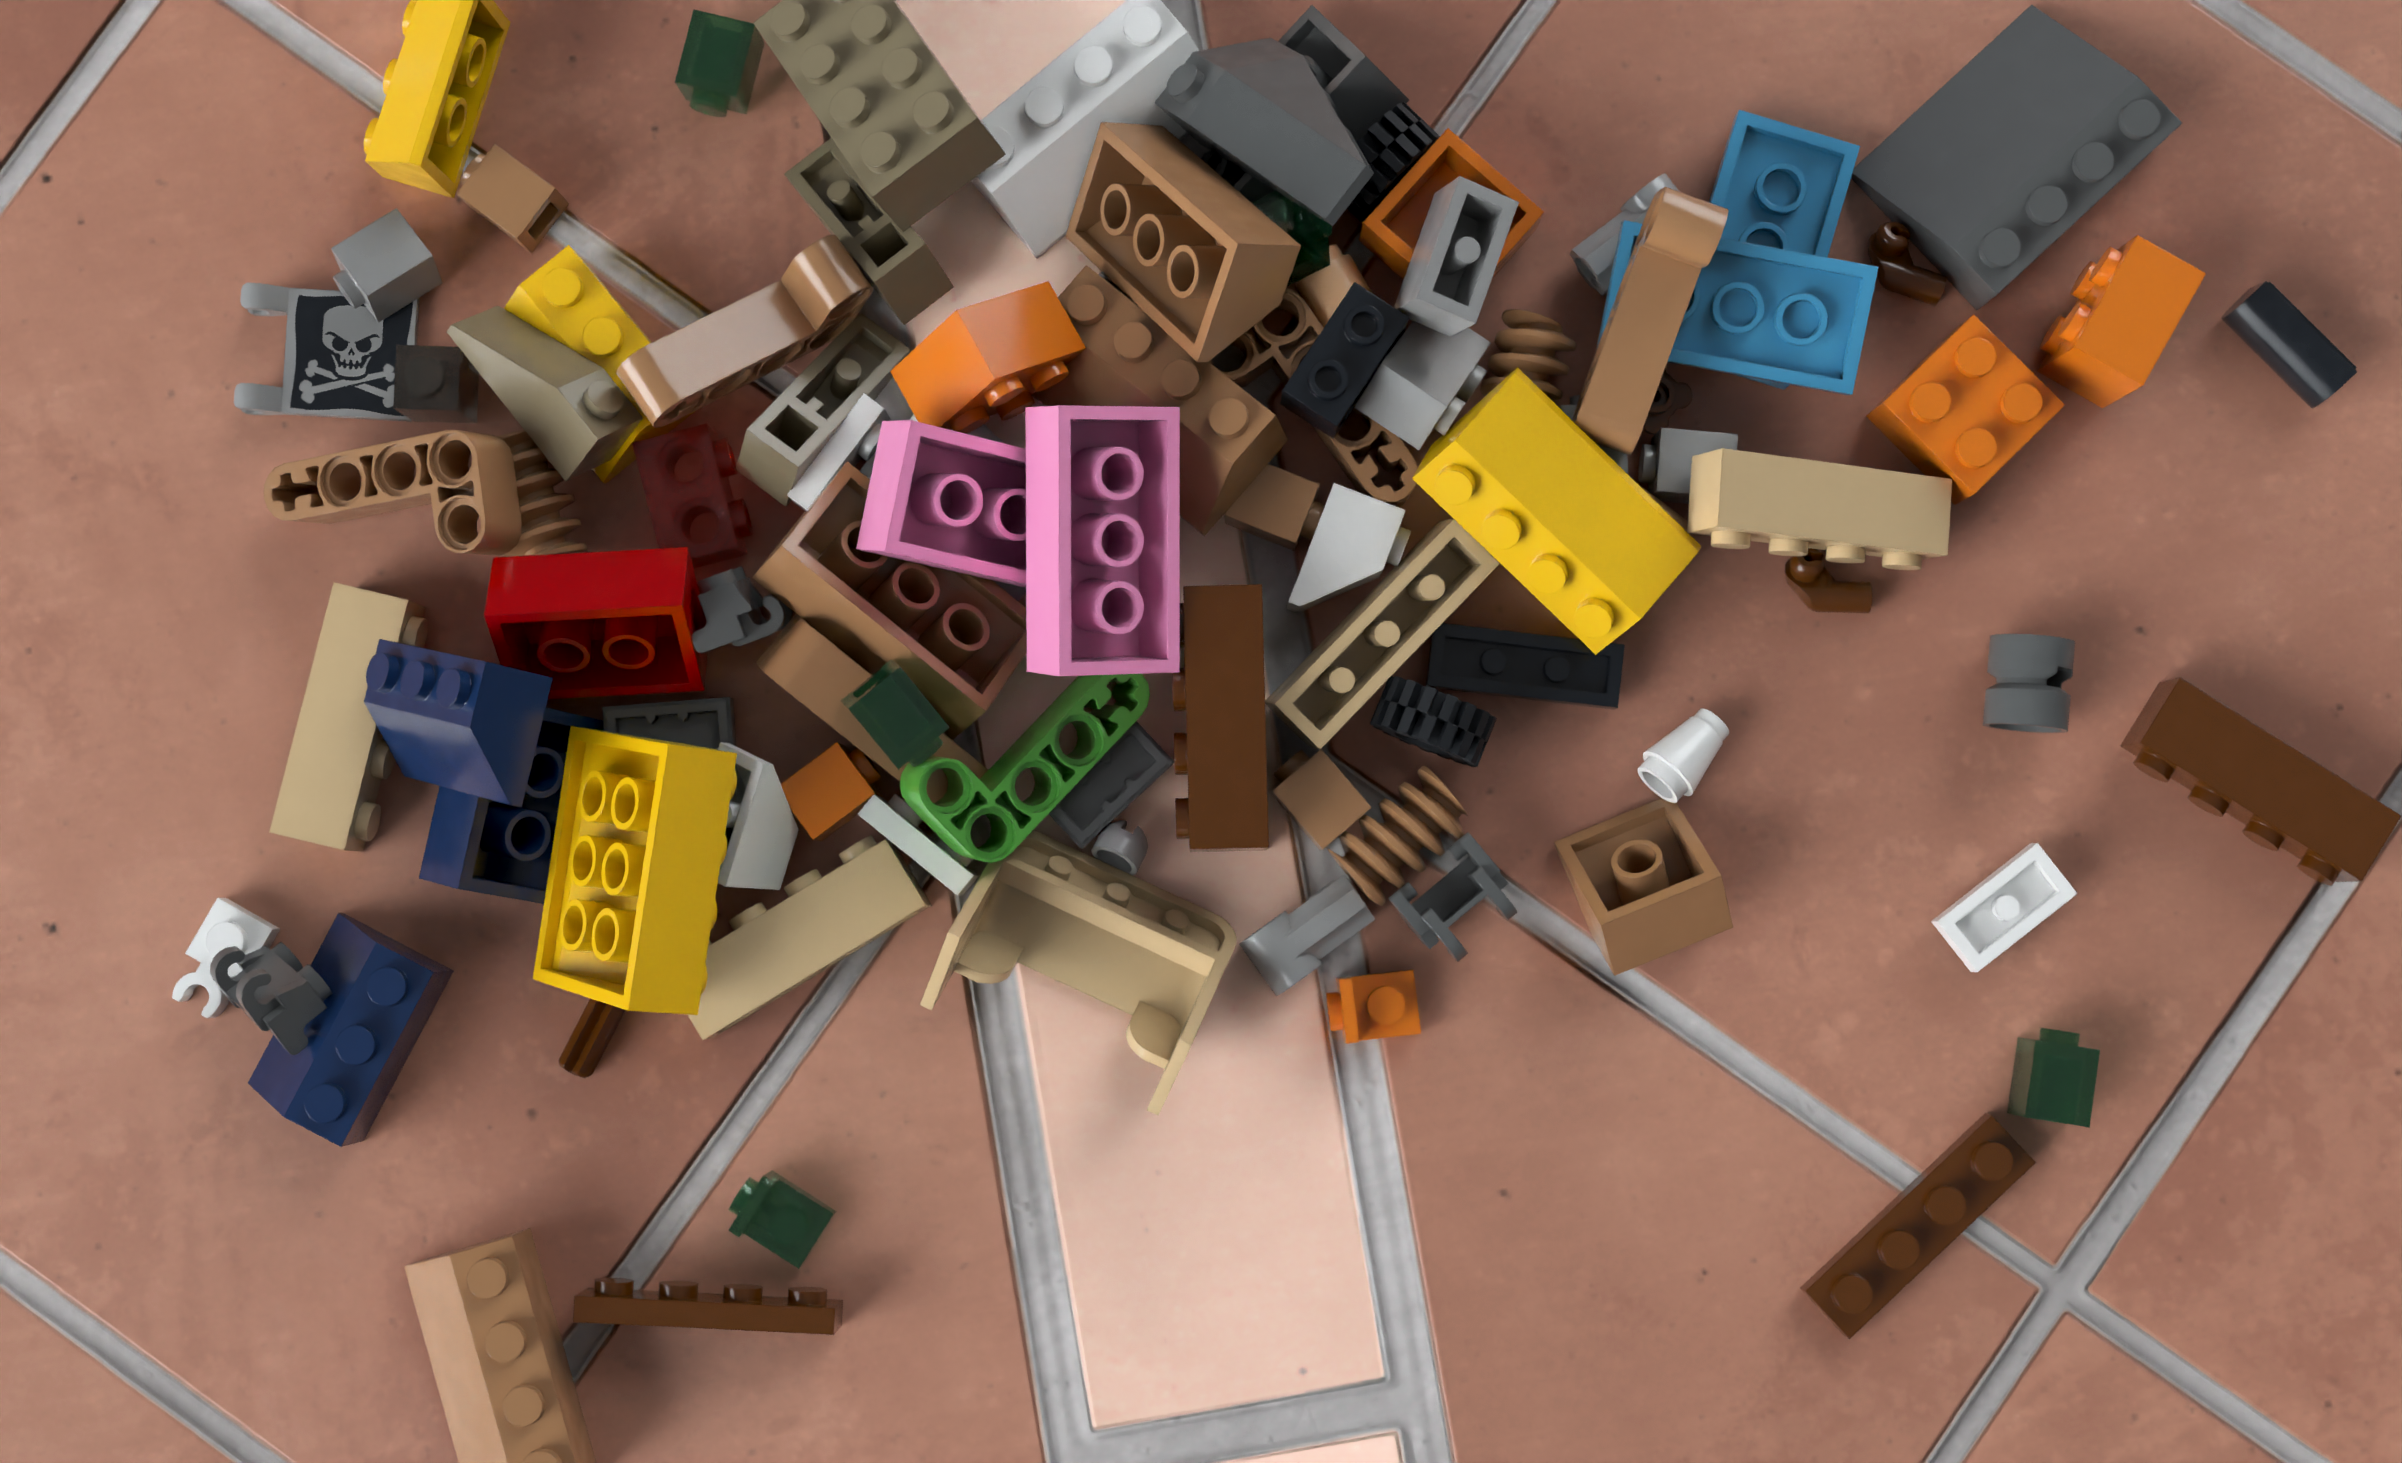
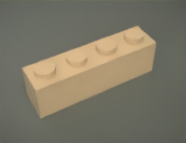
M1721 448L1692 456L1687 532L1711 536V546L1717 548L1748 549L1750 548V542L1755 541L1769 543L1768 553L1774 555L1806 556L1808 555V548L1826 550V560L1831 562L1863 563L1865 562V555L1883 557V568L1918 570L1921 569L1923 559L1948 555L1952 479Z
M1456 520L1439 521L1399 562L1398 566H1395L1265 700V704L1308 747L1321 749L1486 579L1499 563Z
M333 582L269 833L340 850L363 852L366 841L370 842L373 840L381 819V806L375 804L381 779H387L390 776L396 760L364 703L368 687L366 682L367 667L372 657L376 654L379 639L424 648L428 635V620L423 618L425 606L410 600Z
M872 835L862 839L839 854L844 863L842 866L824 877L820 875L817 869L802 875L784 887L789 898L769 910H766L762 902L753 905L729 920V924L734 930L733 932L713 944L709 940L706 957L708 978L706 988L700 997L698 1015L687 1014L702 1040L716 1037L932 906L895 844L888 839L877 844Z

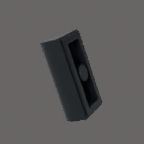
M2265 281L2246 291L2221 318L2310 408L2320 405L2357 373L2355 370L2357 367L2270 281Z

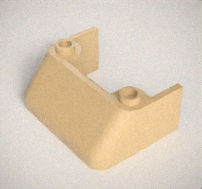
M1033 830L1009 856L1002 861L986 865L947 933L920 1005L932 1010L953 972L959 973L974 982L994 984L1006 980L1018 962L1132 1015L1126 1029V1039L1130 1048L1143 1060L1165 1069L1147 1108V1111L1159 1115L1237 943V937L1232 926L1221 916Z

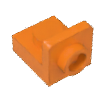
M1413 969L1336 978L1338 992L1326 993L1330 1030H1342L1343 1040L1346 1044L1358 1043L1362 1040L1421 1034Z

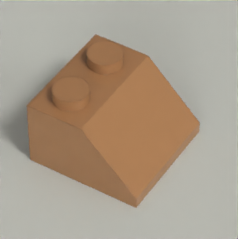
M1660 798L1554 842L1590 933L1614 976L1733 928L1722 875L1677 803H1671Z

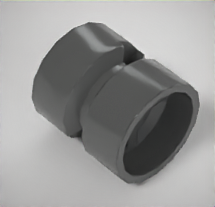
M2033 634L1991 635L1987 672L1996 678V684L1985 691L1983 726L2035 733L2068 732L2071 695L2062 690L2061 686L2063 682L2071 679L2073 676L2075 641L2061 637Z

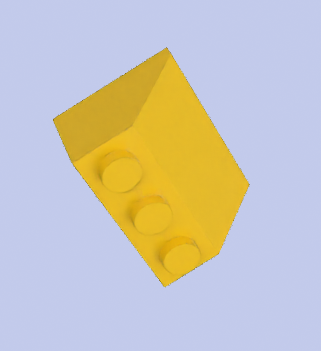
M411 0L408 3L402 22V31L405 39L398 59L393 58L389 62L383 79V91L386 97L379 118L375 117L370 121L364 137V152L367 154L365 162L383 178L450 198L455 197L511 23L494 0Z
M570 245L566 246L519 284L504 309L604 368L643 417L613 458L592 469L601 481L606 484L692 413L663 427L655 428L652 426L616 374L622 362L637 350L652 342Z

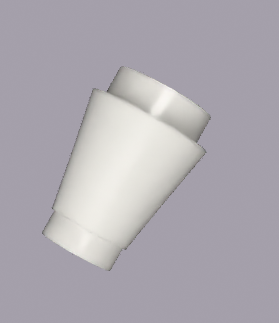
M1701 708L1694 716L1690 717L1643 753L1644 762L1637 770L1640 778L1655 794L1668 802L1677 803L1683 795L1691 796L1723 744L1724 739L1729 735L1728 727L1717 715Z

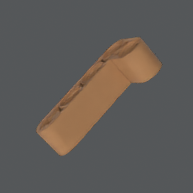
M1668 187L1662 188L1654 195L1572 416V421L1596 444L1627 455L1632 454L1643 430L1700 271L1710 263L1722 236L1729 212L1727 208Z
M829 235L812 243L800 252L790 263L781 280L642 347L621 363L616 374L652 426L655 428L663 427L831 342L854 321L874 288L836 235Z
M1286 289L1281 304L1274 309L1288 311L1295 317L1298 326L1291 334L1286 336L1270 334L1264 328L1262 320H1260L1230 344L1238 347L1244 353L1246 360L1239 369L1233 372H1221L1241 388L1271 368L1285 386L1323 330L1319 320L1298 293ZM1356 408L1352 412L1360 414L1369 426V433L1360 440L1349 441L1342 438L1339 434L1333 439L1312 425L1357 492L1396 507H1401L1410 498L1416 485L1412 477L1418 467L1414 457L1400 437ZM1378 441H1381L1383 446L1379 447L1376 459L1383 469L1390 472L1397 468L1402 473L1397 483L1398 490L1395 492L1389 485H1384L1378 489L1373 484L1378 474V468L1369 455L1361 464H1358L1355 460L1366 455Z
M445 430L298 460L275 467L268 475L264 484V500L268 510L273 516L284 521L332 524L432 504L438 540L446 549L454 553L501 556L510 552L517 545L521 536L522 521L513 457L505 441L495 435ZM470 454H471V455H472V464H471V467H470V470H469V467H468V459H469V456H470ZM416 466V477L414 479V469ZM319 491V494H311V492ZM479 517H480L481 527H480V531H479V534H478V532H477V521H478V519H479Z
M795 614L756 662L760 669L898 781H900L901 774L907 764L916 757L924 755L959 760L979 779L989 770L797 614ZM937 769L933 772L927 781V795L933 803L943 798L947 792L948 780L942 769Z

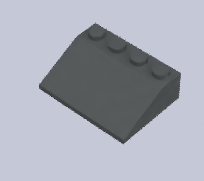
M2031 5L1853 169L1851 179L1891 221L1898 222L1908 229L1910 233L1909 240L1942 275L1947 276V280L1978 310L1999 294L2175 131L2182 122L2138 76Z

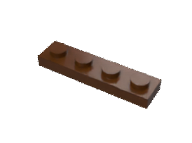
M1984 1114L1800 1289L1845 1337L1850 1339L2036 1162L1992 1115Z
M598 1278L595 1279L594 1288H587L574 1296L573 1322L834 1335L842 1326L843 1300L827 1299V1289L816 1287H792L788 1289V1297L762 1296L763 1287L753 1284L724 1285L723 1294L698 1293V1283L690 1281L659 1282V1291L634 1290V1280Z

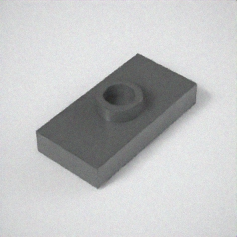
M731 697L602 707L604 731L717 750L720 742L730 743L737 747L734 701Z
M1136 721L1056 805L1049 815L1083 849L1174 764V760Z

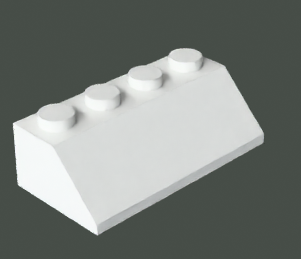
M1126 0L981 119L1006 155L971 180V182L1036 259L1061 240L1067 233L1101 122L1164 126L1179 140H1182L1189 134L1158 107L1155 101L1167 87V82L1172 73L1183 65L1193 52L1199 51L1188 31L1161 0Z

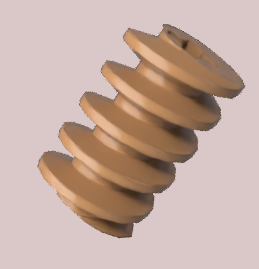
M1505 310L1501 318L1510 329L1499 331L1495 337L1494 342L1503 353L1492 355L1489 358L1487 366L1490 372L1497 377L1488 378L1482 382L1480 387L1482 395L1486 396L1518 367L1551 400L1561 399L1563 392L1547 381L1549 376L1569 374L1570 368L1556 359L1555 354L1557 351H1575L1577 343L1563 335V328L1560 323L1551 318L1527 310Z
M525 430L497 436L503 439L511 450L522 521L521 536L517 545L510 552L504 554V556L583 553L587 551L586 543L566 541L565 535L579 528L581 521L575 518L560 517L559 511L576 501L574 494L554 492L553 486L564 481L562 476L556 469L548 467L547 462L549 460Z
M1425 765L1417 771L1423 788L1422 791L1407 782H1403L1398 787L1403 807L1384 798L1378 803L1384 823L1364 815L1359 819V824L1365 839L1361 840L1347 831L1341 834L1339 839L1345 853L1343 857L1327 848L1331 856L1362 893L1380 906L1386 903V898L1380 884L1383 880L1399 889L1406 884L1400 869L1401 865L1406 864L1420 873L1426 869L1419 851L1420 849L1425 847L1439 856L1445 853L1439 833L1444 830L1458 839L1465 835L1459 820L1462 814L1468 816L1465 809L1443 782Z

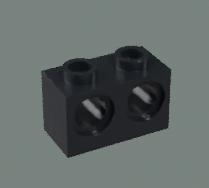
M1354 282L1283 388L1280 404L1334 439L1381 363L1405 332L1409 317Z

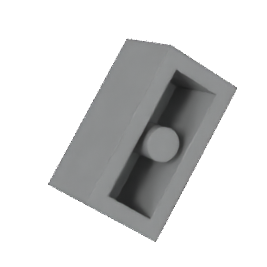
M1461 176L1435 192L1394 308L1408 316L1410 320L1450 337L1476 324L1519 202Z
M1412 321L1381 363L1354 408L1420 450L1433 429L1442 435L1446 434L1482 381L1487 370L1479 366L1478 362L1491 342L1470 328L1450 337Z

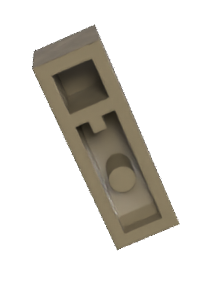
M832 138L784 174L830 234L838 237L874 290L903 325L907 324L954 287L927 244L911 226L903 232L872 198Z
M500 306L456 322L447 330L448 335L565 481H569L610 461L643 419L604 368Z
M860 313L747 428L736 470L781 504L787 506L792 501L787 496L789 491L794 488L861 396L866 394L875 401L893 377L890 371L910 353L911 349Z

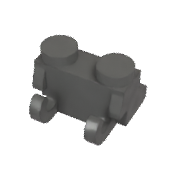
M742 566L730 569L696 582L700 595L697 596L707 623L704 628L693 633L692 642L699 653L707 652L731 642L735 646H741L782 630L793 618L794 611L774 595H767L763 598L751 583L750 577H746ZM764 606L769 609L771 613L770 620L763 618L759 607Z
M1469 832L1448 848V851L1457 861L1466 854L1469 856L1422 896L1410 904L1409 901L1417 896L1418 893L1407 882L1388 898L1400 913L1401 918L1424 945L1431 949L1440 939L1446 946L1447 951L1457 962L1463 959L1468 952L1448 927L1484 897L1488 896L1496 905L1497 911L1507 921L1517 913L1516 908L1501 891L1509 883L1500 873L1501 870Z
M282 942L271 950L264 945L262 948L246 955L236 946L227 947L219 951L210 964V974L227 999L235 1007L241 1008L262 1031L270 1030L282 1047L291 1055H297L306 1048L308 1038L304 1034V1027L327 1008L323 1001L333 994L325 981L310 965L307 964L303 967L296 956ZM237 963L242 971L238 975L230 977L228 975V968L232 964Z

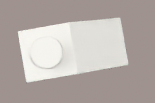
M1334 483L1286 609L1300 613L1379 578L1386 562L1398 566L1411 530L1400 527L1406 510Z
M720 742L718 750L737 753L735 764L737 786L729 804L725 831L727 852L723 863L720 865L718 883L725 887L780 890L799 829L773 764L730 743Z

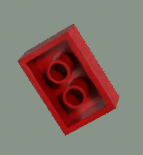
M688 547L493 557L484 617L500 665L552 677L548 699L705 690L708 651L704 653L697 652L692 642V635L697 630L704 628L707 621L697 596L700 593L696 584L697 581Z

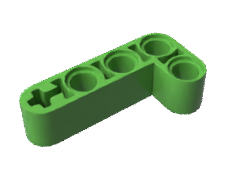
M1143 674L1078 676L980 779L959 760L933 755L919 756L909 762L901 774V795L908 806L958 855L988 863L1002 861L1023 842L1139 719L1149 702L1150 691L1148 682ZM1109 682L1116 683L1112 691L1107 687ZM1111 696L1116 700L1114 705L1106 704ZM1084 708H1090L1093 710L1089 713L1086 712ZM1072 723L1077 730V744L1072 752L1065 755L1060 748L1059 737L1064 726ZM1028 768L1034 776V789L1027 799L1021 801L1016 794L1015 783L1019 774ZM937 769H942L948 780L947 792L943 798L933 803L927 795V781L933 772ZM985 814L991 825L990 837L986 843L976 848L971 840V828L975 820Z

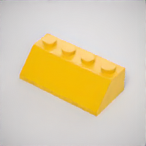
M1518 367L1449 428L1445 435L1439 437L1431 445L1412 477L1430 497L1595 655L1647 613L1698 554L1701 545Z

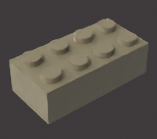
M782 0L753 22L872 198L903 232L1006 155L896 0Z

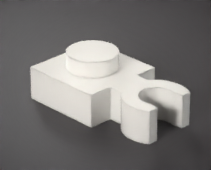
M217 898L185 953L201 963L196 972L186 974L176 983L172 999L178 1002L188 1001L193 995L195 988L202 985L209 993V1001L203 1008L201 1015L206 1018H216L226 1009L229 1000L210 974V964L219 951L232 946L238 947L245 955L262 948L264 945L270 948L280 928L227 898ZM234 963L228 968V975L234 977L242 969L237 963Z

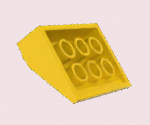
M570 727L533 980L627 1011L698 1015L700 997L706 988L708 978L706 957L710 930L715 925L717 919L715 897L720 865L723 863L727 852L725 831L729 804L737 786L735 771L737 753L595 729Z

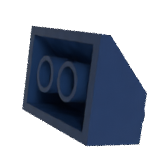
M379 639L376 654L372 657L367 667L366 682L368 687L364 703L405 777L508 805L522 807L553 678L486 661Z
M545 708L522 807L439 786L419 879L460 890L544 904L570 727L575 726L604 731L603 720Z
M338 913L310 965L325 981L333 994L323 1001L327 1008L304 1027V1034L308 1038V1045L297 1055H291L273 1035L248 1084L284 1118L343 1147L365 1140L454 971L344 913Z

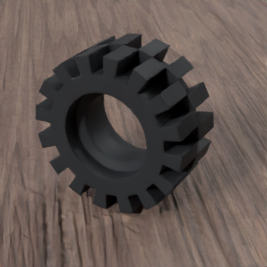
M1405 102L1397 104L1392 111L1386 112L1378 123L1375 122L1368 129L1367 134L1362 139L1359 138L1356 141L1374 172L1347 207L1360 222L1365 221L1440 137Z
M1391 676L1386 682L1370 725L1389 736L1417 746L1426 752H1432L1442 758L1451 759L1463 765L1478 767L1497 718L1490 715L1489 712L1479 709L1469 702L1461 701L1448 693L1444 694L1435 688L1427 685L1423 686L1409 679L1405 680L1398 676Z

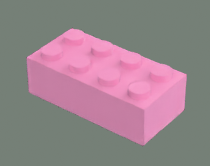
M1068 405L1025 407L1027 672L1053 676L1180 672V407Z
M913 420L882 421L856 549L1026 588V449Z

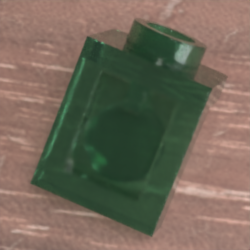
M772 1170L763 1175L759 1182L749 1177L741 1187L728 1209L737 1215L728 1231L739 1238L744 1234L799 1269L803 1266L837 1211Z

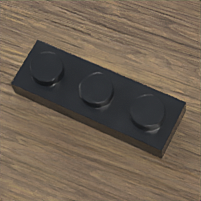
M1442 623L1431 634L1426 685L1436 689L1615 710L1618 708L1625 645L1610 643L1595 655L1580 639Z

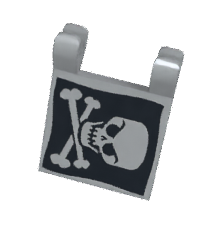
M245 283L241 289L240 302L242 307L246 308L249 313L255 316L287 315L283 387L253 383H240L236 385L234 393L235 407L248 415H300L412 422L420 298H417L378 323L364 304L354 309L341 291Z

